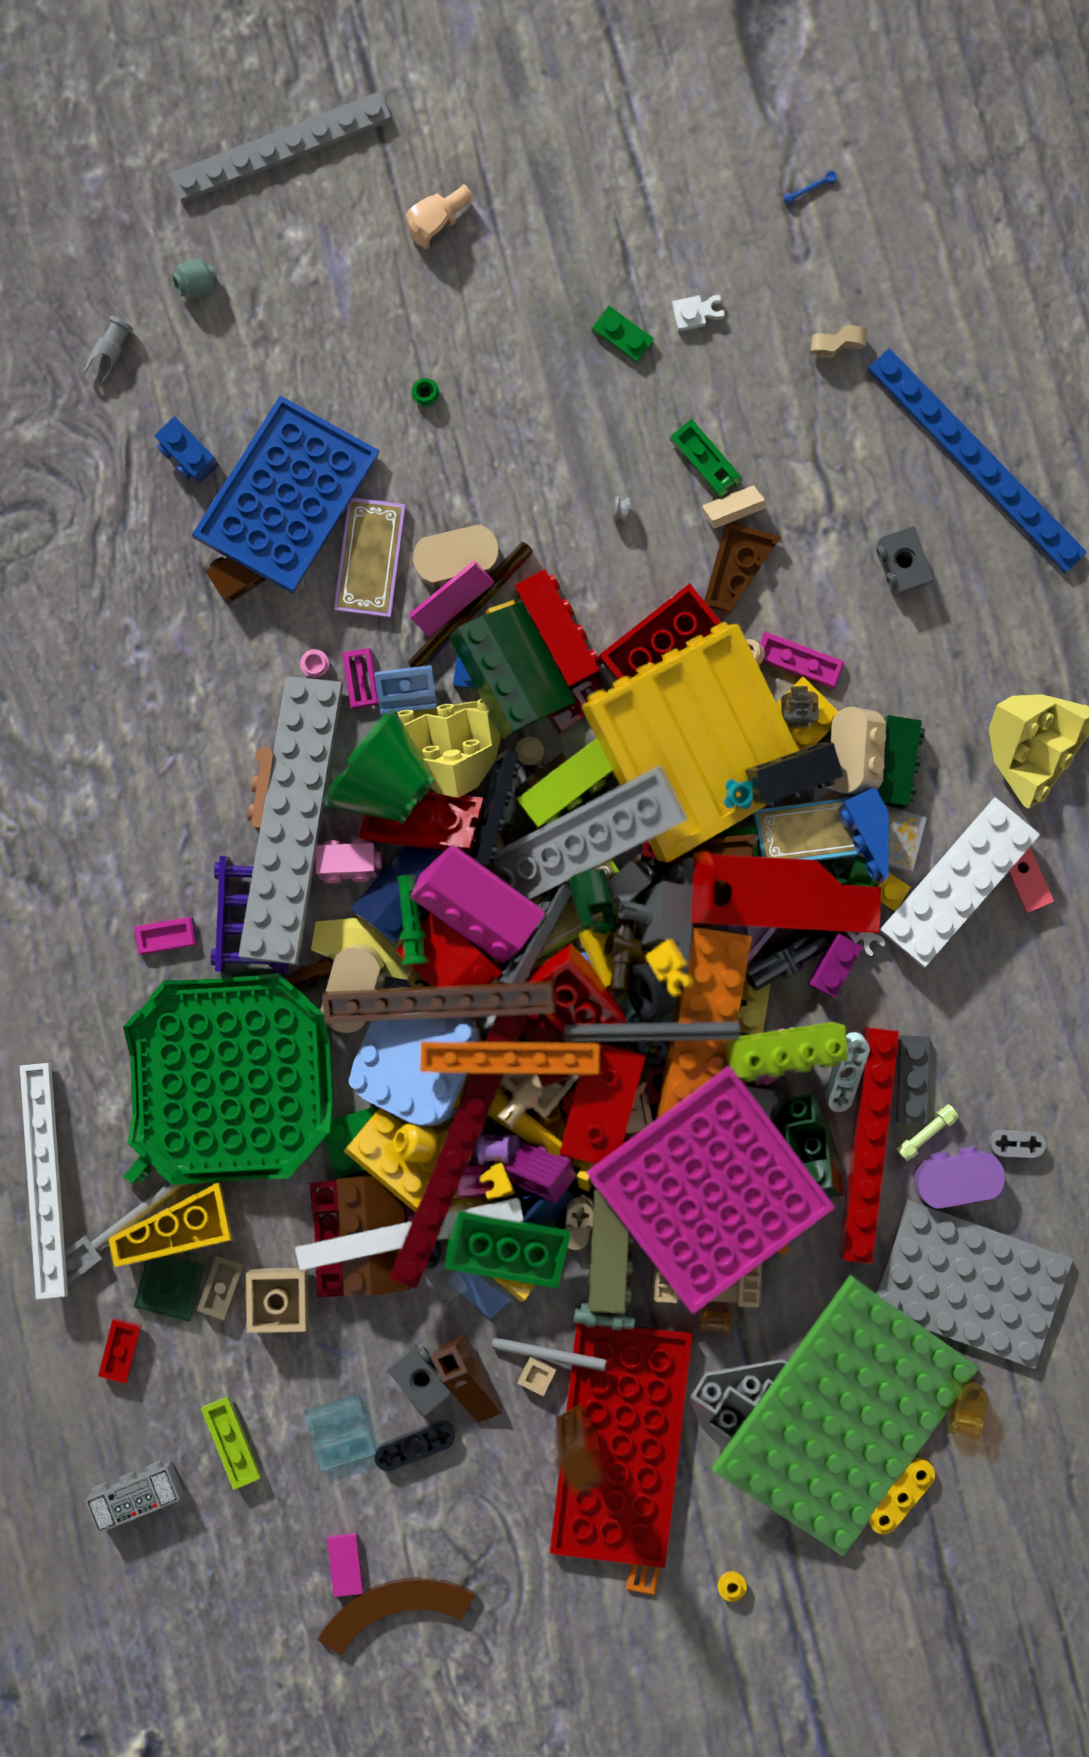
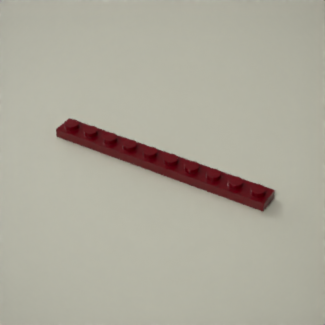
M496 1015L485 1042H518L528 1015ZM472 1073L389 1279L417 1289L505 1073Z

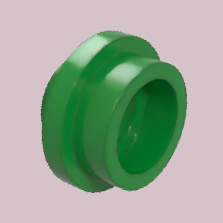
M421 378L413 384L411 395L417 405L430 407L438 401L440 391L434 380ZM428 389L431 391L429 397L424 398L420 395L421 391Z

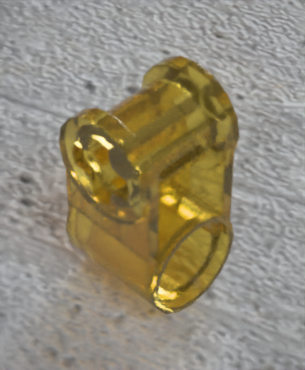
M971 1379L961 1387L958 1398L955 1400L950 1413L948 1432L950 1434L959 1432L972 1435L973 1439L979 1440L983 1431L988 1395L976 1380ZM978 1390L979 1395L975 1400H966V1395L969 1391Z

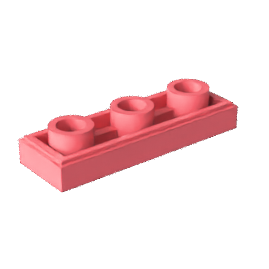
M1029 847L1008 871L1026 913L1054 902L1031 847ZM1019 863H1024L1026 865V871L1024 873L1019 872Z

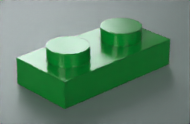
M610 305L607 306L592 326V331L636 364L654 342V338Z

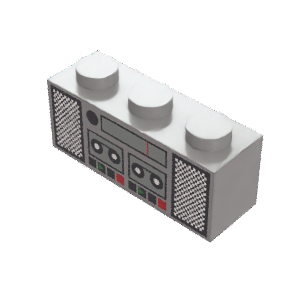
M162 1460L154 1462L145 1467L146 1471L136 1475L135 1471L119 1477V1482L109 1486L108 1482L92 1488V1493L85 1502L97 1533L179 1501L184 1495V1491L172 1461L163 1464Z

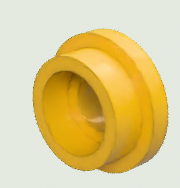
M729 1571L719 1578L717 1588L724 1600L735 1602L743 1598L747 1590V1584L740 1573ZM730 1583L738 1585L734 1592L727 1590V1586Z

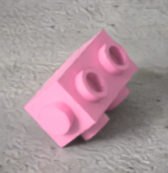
M357 839L353 840L352 844H341L340 841L331 840L325 841L324 845H317L316 874L320 880H324V883L337 884L341 883V879H353V882L358 883L369 882L370 878H377V869H382L381 851L377 852L374 843H370V841Z

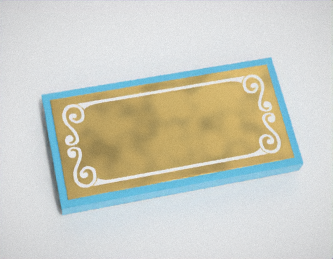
M850 798L766 808L754 812L755 828H757V835L759 836L760 857L821 861L863 855L856 851L852 842L853 835L849 827H844L839 817V807Z

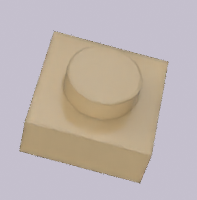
M529 1357L517 1384L544 1396L556 1372V1368L535 1357Z

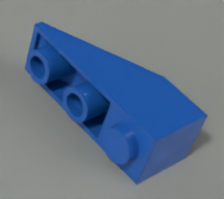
M874 787L844 801L839 807V817L844 827H849L853 835L852 842L856 851L859 854H863L867 862L865 866L869 876L872 879H876L878 885H880L889 877V812L877 789Z

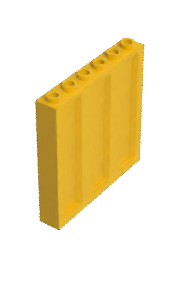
M726 622L716 625L710 629L712 634L705 638L700 635L686 642L687 648L680 652L678 649H674L662 656L663 661L656 665L651 662L640 667L637 670L638 675L631 679L626 676L615 681L612 684L613 689L606 693L604 690L593 693L587 697L589 702L581 706L621 786L657 767H663L688 820L648 840L658 861H672L765 807L766 804L755 803L752 798V804L748 809H742L740 806L727 808L724 805V799L727 795L725 783L730 779L742 783L748 780L745 769L799 751L739 624L727 625ZM739 791L736 793V796H737V797L740 796V792H739Z

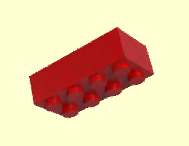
M689 583L600 653L599 659L615 681L626 676L631 679L638 675L637 670L640 667L651 662L654 665L663 661L662 656L674 649H678L680 652L688 647L686 642L700 635L703 638L712 634L710 629L722 622Z

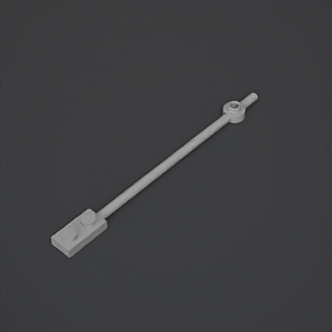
M167 1183L93 1241L86 1234L66 1249L67 1285L104 1258L99 1250L109 1243V1237L129 1228L185 1184L171 1185Z

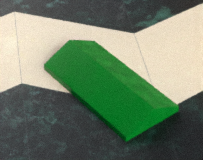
M458 1211L449 1234L445 1268L558 1288L571 1231Z

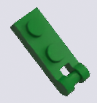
M692 418L670 436L669 440L705 480L718 498L724 497L731 486H737L743 481L737 470ZM720 470L726 475L721 481L715 477V474Z

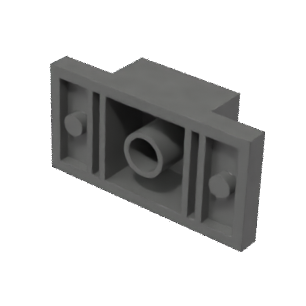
M686 858L663 869L659 884L640 892L639 904L623 900L620 903L619 910H624V912H618L620 919L637 921L636 938L641 940V950L652 952L666 940H673L687 963V966L681 969L683 974H688L693 924L691 923L693 858Z

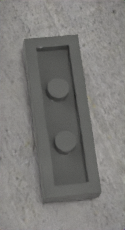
M899 1035L897 1122L927 1123L929 1036Z

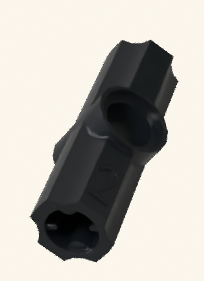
M809 929L792 940H782L773 944L768 949V954L747 965L745 980L753 990L758 991L780 977L785 978L797 974L803 968V963L828 949L825 935L820 930Z

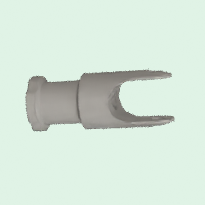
M112 315L109 318L110 324L104 336L99 337L83 369V374H85L93 359L99 354L103 355L108 361V367L100 384L106 381L122 352V343L128 332L132 333L134 329L123 320Z

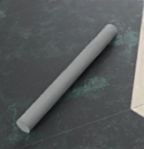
M495 1337L492 1341V1349L599 1371H605L607 1360Z

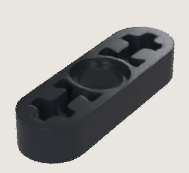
M441 1420L384 1442L376 1450L375 1463L383 1471H392L448 1449L455 1440V1429L448 1421ZM439 1428H442L443 1432L449 1431L450 1434L447 1435L446 1442H442L441 1438L435 1439L431 1443L433 1447L429 1448L425 1433H429V1438L437 1435ZM418 1438L423 1442L424 1448L420 1453L415 1454L408 1450L407 1442L410 1439ZM397 1444H402V1452L406 1457L405 1459H402L401 1453L393 1457L392 1463L381 1459L384 1450L394 1453L399 1450Z

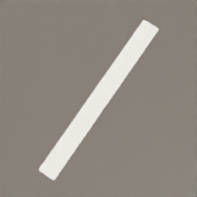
M518 1198L461 1210L463 1212L513 1221H523ZM458 1211L447 1214L437 1240L449 1237ZM411 1222L296 1247L295 1251L299 1269L304 1270L401 1248Z

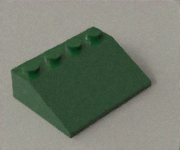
M522 601L474 619L458 627L449 636L453 647L503 739L576 703Z

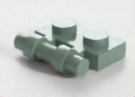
M581 1303V1307L575 1306L574 1323H582L586 1327H595V1325L612 1327V1330L620 1331L621 1328L633 1329L634 1317L632 1313H627V1308H625V1313L589 1311L588 1303Z

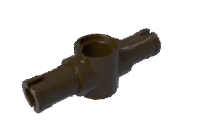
M617 916V928L606 939L604 955L610 959L609 964L612 966L609 990L615 993H625L628 991L629 970L640 957L642 943L639 938H636V931H634L635 921L620 919L619 916Z

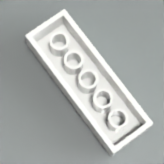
M994 797L881 927L880 932L921 967H926L1040 834Z

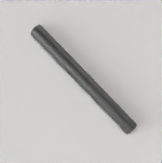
M738 1022L565 1025L564 1040L566 1042L738 1040L740 1038V1025Z

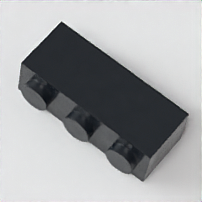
M819 743L745 769L748 781L753 785L754 802L766 804V807L783 803L782 798L790 795L792 798L804 796L809 793V788L815 786L818 789L832 786L835 784L834 779L843 777L834 743Z

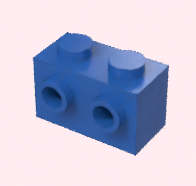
M175 416L154 435L160 443L156 448L168 460L173 457L179 463L176 468L187 480L193 477L200 484L219 466L216 458Z

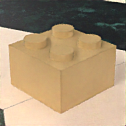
M261 1268L250 1269L246 1273L247 1333L306 1332L309 1327L308 1269Z

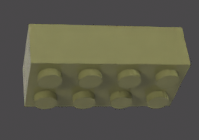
M593 1186V1225L591 1228L588 1289L589 1311L625 1313V1305H630L631 1287L630 1283L626 1282V1275H632L633 1262L631 1253H627L628 1246H633L634 1236L602 1193Z

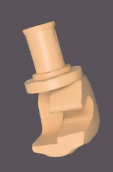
M463 184L446 198L435 194L426 197L412 206L405 216L409 236L412 241L427 250L430 248V239L445 224L448 226L455 224L454 213L474 201L468 187Z

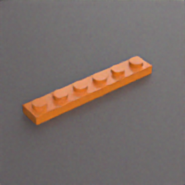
M420 1042V1072L599 1074V1044Z

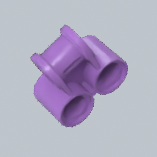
M480 1134L468 1164H508L509 1160H512V1156H515V1153L522 1147V1138L516 1134Z

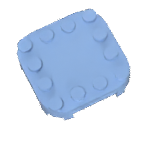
M467 1017L371 1021L353 1062L349 1085L364 1100L414 1124L432 1127L441 1124L447 1119H452L457 1111L453 1106L468 1073L420 1072V1042H480L479 1031L476 1028L477 1024Z

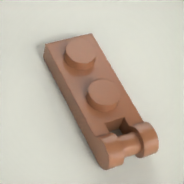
M261 747L256 751V759L260 762L258 776L254 775L252 792L256 793L254 804L249 805L247 817L248 821H251V826L259 829L273 763V751L268 747Z

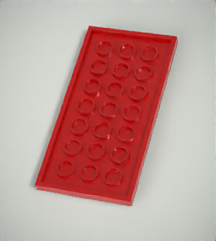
M576 1323L573 1353L607 1360L605 1371L571 1365L566 1411L582 1403L597 1430L602 1478L598 1480V1485L591 1490L582 1492L580 1489L574 1493L559 1467L549 1554L665 1568L692 1333L633 1326V1329L621 1328L620 1331L612 1330V1327L595 1325V1327H586L585 1324Z

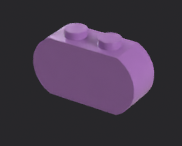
M976 1146L960 1148V1154L948 1155V1151L931 1154V1159L923 1160L915 1170L913 1178L915 1191L925 1203L936 1209L994 1199L1002 1191L1005 1183V1172L999 1160L987 1152L977 1150Z

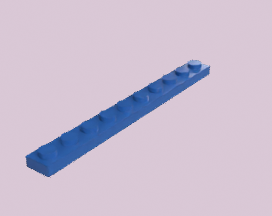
M890 348L868 368L867 371L1064 574L1087 553L1068 531Z

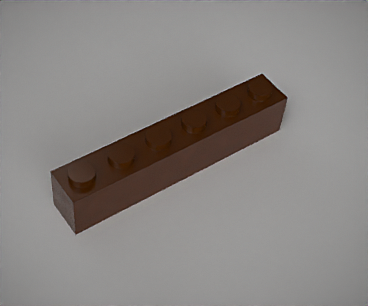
M582 1403L556 1417V1461L574 1493L580 1489L582 1492L591 1490L598 1485V1480L602 1478L599 1435Z

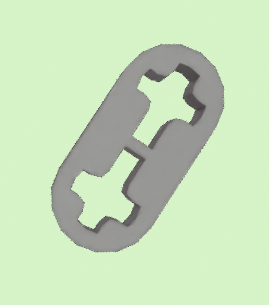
M996 1130L991 1134L988 1141L991 1151L1003 1157L1035 1158L1042 1155L1046 1148V1141L1041 1134L1027 1130ZM1002 1135H1004L1006 1140L1014 1141V1146H1005L1004 1151H1001V1147L996 1146V1141L1001 1140ZM1033 1136V1140L1038 1142V1147H1033V1152H1030V1148L1020 1146V1141L1028 1142L1030 1137Z

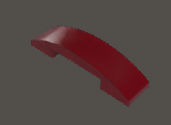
M337 1180L310 1182L315 1243L339 1238L340 1222ZM342 1261L317 1266L315 1269L317 1298L344 1296Z

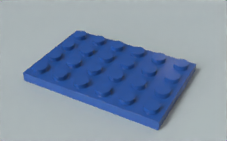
M280 395L195 528L192 537L294 594L378 458L379 450Z

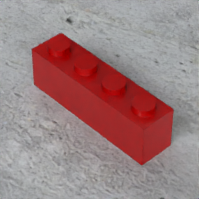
M544 569L515 584V591L525 605L568 688L571 689L599 674L598 666L601 665V661L594 649L589 651L584 641L588 637L581 624L575 625L571 615L574 614V611L567 599L562 601L557 591L561 587L554 574L548 575Z

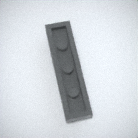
M563 882L545 892L538 905L540 909L545 911L543 918L521 949L509 959L498 979L499 983H524L528 981L534 962L542 955L543 946L548 936L555 930L558 917L570 902L571 889L567 882Z

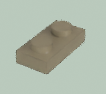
M219 1254L216 1255L197 1311L225 1320L245 1264Z

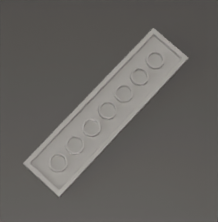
M660 766L498 850L493 862L507 885L530 900L568 881L571 876L589 870L688 819L663 767Z

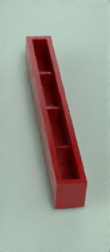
M865 1027L864 1038L869 1044L870 1051L857 1091L839 1256L846 1261L873 1263L899 1031Z

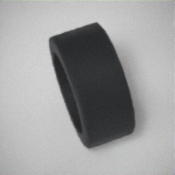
M649 962L631 967L627 991L634 1010L640 1017L646 1020L671 1013L676 1001V996L672 995L668 989L669 980L659 981Z

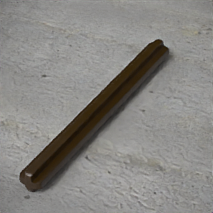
M522 541L489 575L493 579L494 584L439 628L411 657L408 665L411 668L426 666L450 641L449 636L458 627L466 624L532 555V548Z

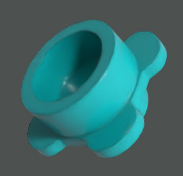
M733 779L728 780L725 783L727 795L724 799V805L727 808L740 806L742 809H748L752 804L751 800L753 798L752 783L748 780L742 783L736 782ZM738 791L740 792L739 797L736 796V793Z

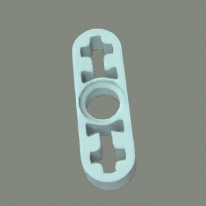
M857 1032L846 1035L848 1060L839 1061L836 1067H832L824 1092L825 1101L830 1109L835 1112H843L852 1105L870 1051L869 1044L865 1038ZM847 1067L853 1068L850 1076L840 1077L843 1069Z

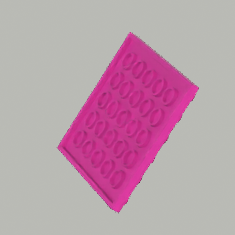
M730 1066L726 1067L587 1171V1175L692 1314L835 1208Z

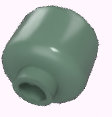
M196 258L177 265L175 273L172 274V281L177 294L192 301L210 295L213 292V283L217 281V277L212 265L207 266L202 259Z

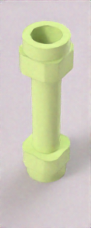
M949 1104L937 1112L938 1117L910 1141L905 1139L896 1148L897 1152L906 1162L914 1158L918 1154L917 1149L945 1125L950 1127L960 1117Z

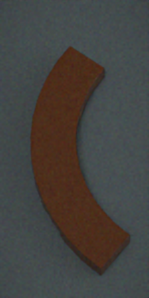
M414 1577L388 1581L364 1591L363 1594L357 1595L355 1599L337 1611L326 1624L317 1641L343 1654L352 1640L367 1626L385 1616L406 1610H431L462 1620L476 1592L462 1585L441 1579L439 1581Z

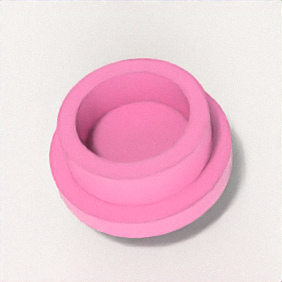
M313 649L307 651L302 656L300 666L306 676L320 678L327 673L329 660L324 652Z

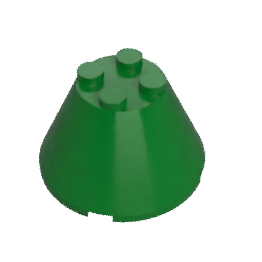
M391 709V715L385 713L363 738L347 760L351 766L347 767L340 776L337 775L323 798V804L332 808L399 821L403 824L412 813L416 803H420L435 778L431 776V772L396 711Z

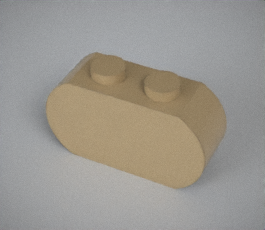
M479 524L423 537L417 543L413 553L414 566L420 579L429 586H440V588L474 560L487 574H490L495 569L499 559L498 543L494 534Z
M846 707L834 717L831 729V743L835 745L843 777L834 779L835 784L832 787L836 791L859 795L874 787L878 789L882 784L886 722L878 712L857 707Z
M363 944L351 945L335 956L326 992L383 989L387 974H383L385 964L381 955L374 948ZM322 1003L321 1011L324 1013L323 1003ZM368 1021L327 1024L338 1032L349 1033L360 1029Z

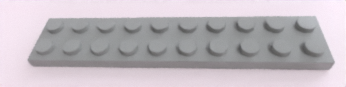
M286 676L273 749L272 769L268 792L264 802L239 950L240 958L298 965L324 809L323 798L327 790L344 687L342 682Z

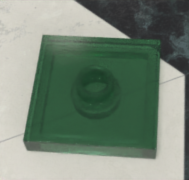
M172 1255L145 1261L133 1308L190 1322L206 1264Z

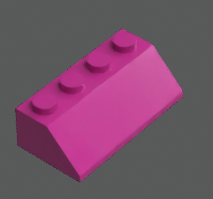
M453 844L420 874L410 897L501 963H505L521 949L545 914V911Z

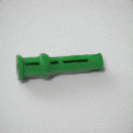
M416 875L399 876L397 880L399 883L403 932H401L399 937L403 941L405 957L402 960V965L428 963V958L425 957L423 941L426 938V933H424V930H421L419 903L410 898L416 885Z

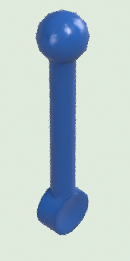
M828 171L826 176L793 194L787 193L784 196V202L790 205L796 198L825 183H834L837 179V174L834 171Z

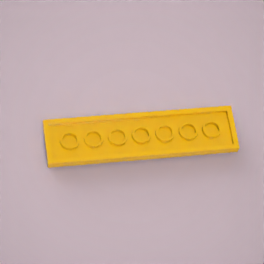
M379 1108L344 1152L416 1212L437 1159L433 1156L426 1163L401 1159L394 1148V1137L396 1132L404 1125L388 1111ZM454 1196L448 1213L493 1204L494 1202L487 1197L455 1199ZM492 1277L520 1302L524 1301L535 1287V1284Z

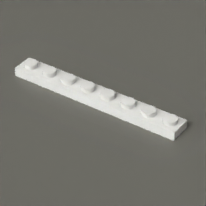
M51 1063L20 1066L36 1299L68 1296L52 1065Z

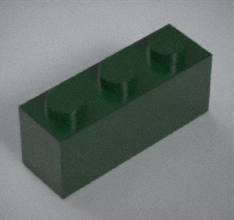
M887 715L884 717L886 722L883 782L877 791L884 805L905 808L909 806L910 801L914 802L916 785L912 783L914 773L918 774L921 757L917 756L918 745L923 744L925 728H921L922 720Z

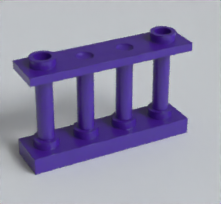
M219 856V862H215L214 878L219 879L216 948L211 950V965L215 966V972H225V963L266 964L273 968V974H288V964L244 959L239 957V952H226V934L242 935L244 923H227L228 906H247L249 895L228 894L229 877L252 878L254 866L229 865L230 857Z

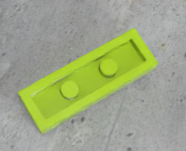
M228 1395L202 1406L201 1411L232 1489L235 1490L259 1480L261 1473L230 1396Z

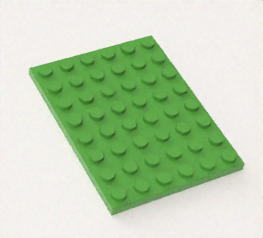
M850 1275L712 1466V1469L716 1474L844 1557L869 1522L873 1512L910 1465L979 1367Z

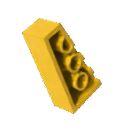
M218 1182L178 1204L109 1237L114 1267H121L232 1241L233 1237L222 1184Z

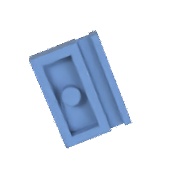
M432 665L375 672L380 715L385 713L391 714V709L398 713L402 710L417 711L437 708Z

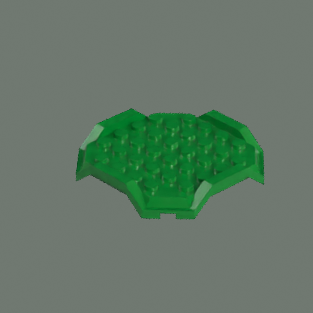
M280 973L199 980H164L149 996L150 999L143 1007L137 1010L123 1026L130 1054L132 1119L127 1144L142 1158H146L171 1185L291 1178L332 1131L334 1108L332 1049L328 1024L325 1023L324 1013Z

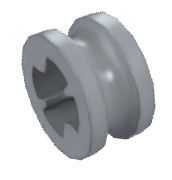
M616 496L613 522L622 520L623 523L627 524L630 498L626 497L625 500H621L619 496Z

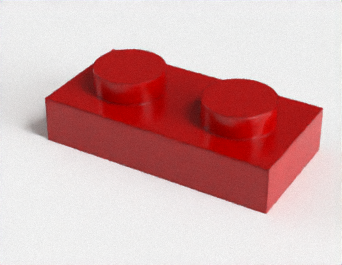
M117 1318L112 1319L98 1377L125 1384L128 1382L142 1329L141 1324Z

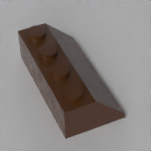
M371 1174L349 1175L337 1179L340 1237L407 1223L406 1204ZM401 1248L342 1261L344 1296H372L411 1290V1287L389 1279Z

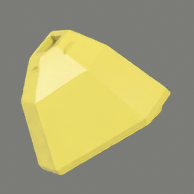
M1046 695L1011 696L997 704L989 726L994 763L1026 808L1029 809L1038 802L1042 803L1046 800L1050 789L1063 771L1071 765L1075 754L1087 737H1089V706Z
M482 699L454 705L443 704L433 709L402 710L398 712L399 717L431 772V776L435 778L430 786L431 789L437 794L459 798L478 788L496 761L501 738Z

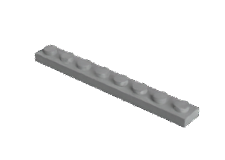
M378 91L170 173L181 203H184L391 122V116L381 91Z

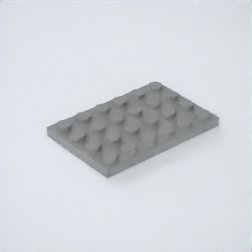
M908 1199L875 1293L928 1331L1035 1369L1073 1259Z

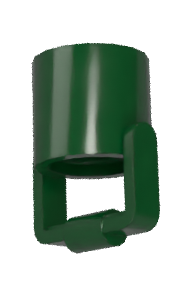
M591 869L571 876L568 881L576 912L580 915L583 928L586 931L603 935L614 931L617 928L612 909L613 900L605 870ZM602 912L604 923L593 922L591 915Z

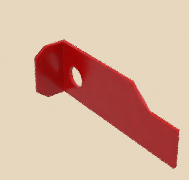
M708 852L694 854L691 923L865 933L880 932L881 887L842 885L817 860L715 855ZM718 880L726 882L732 890L730 902L722 907L712 903L713 883Z

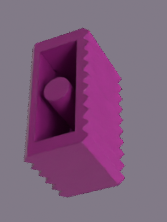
M840 934L833 935L827 947L828 949L825 950L807 984L829 997L838 996L837 992L841 991V986H844L845 977L849 976L848 971H852L853 961L857 960L856 956H859V951L863 950L861 945Z
M523 1143L519 1151L515 1153V1156H512V1160L505 1164L506 1173L514 1186L517 1185L540 1197L543 1196L554 1203L558 1201L576 1178L572 1162L569 1158L560 1154L558 1156L552 1155L541 1145L533 1147Z

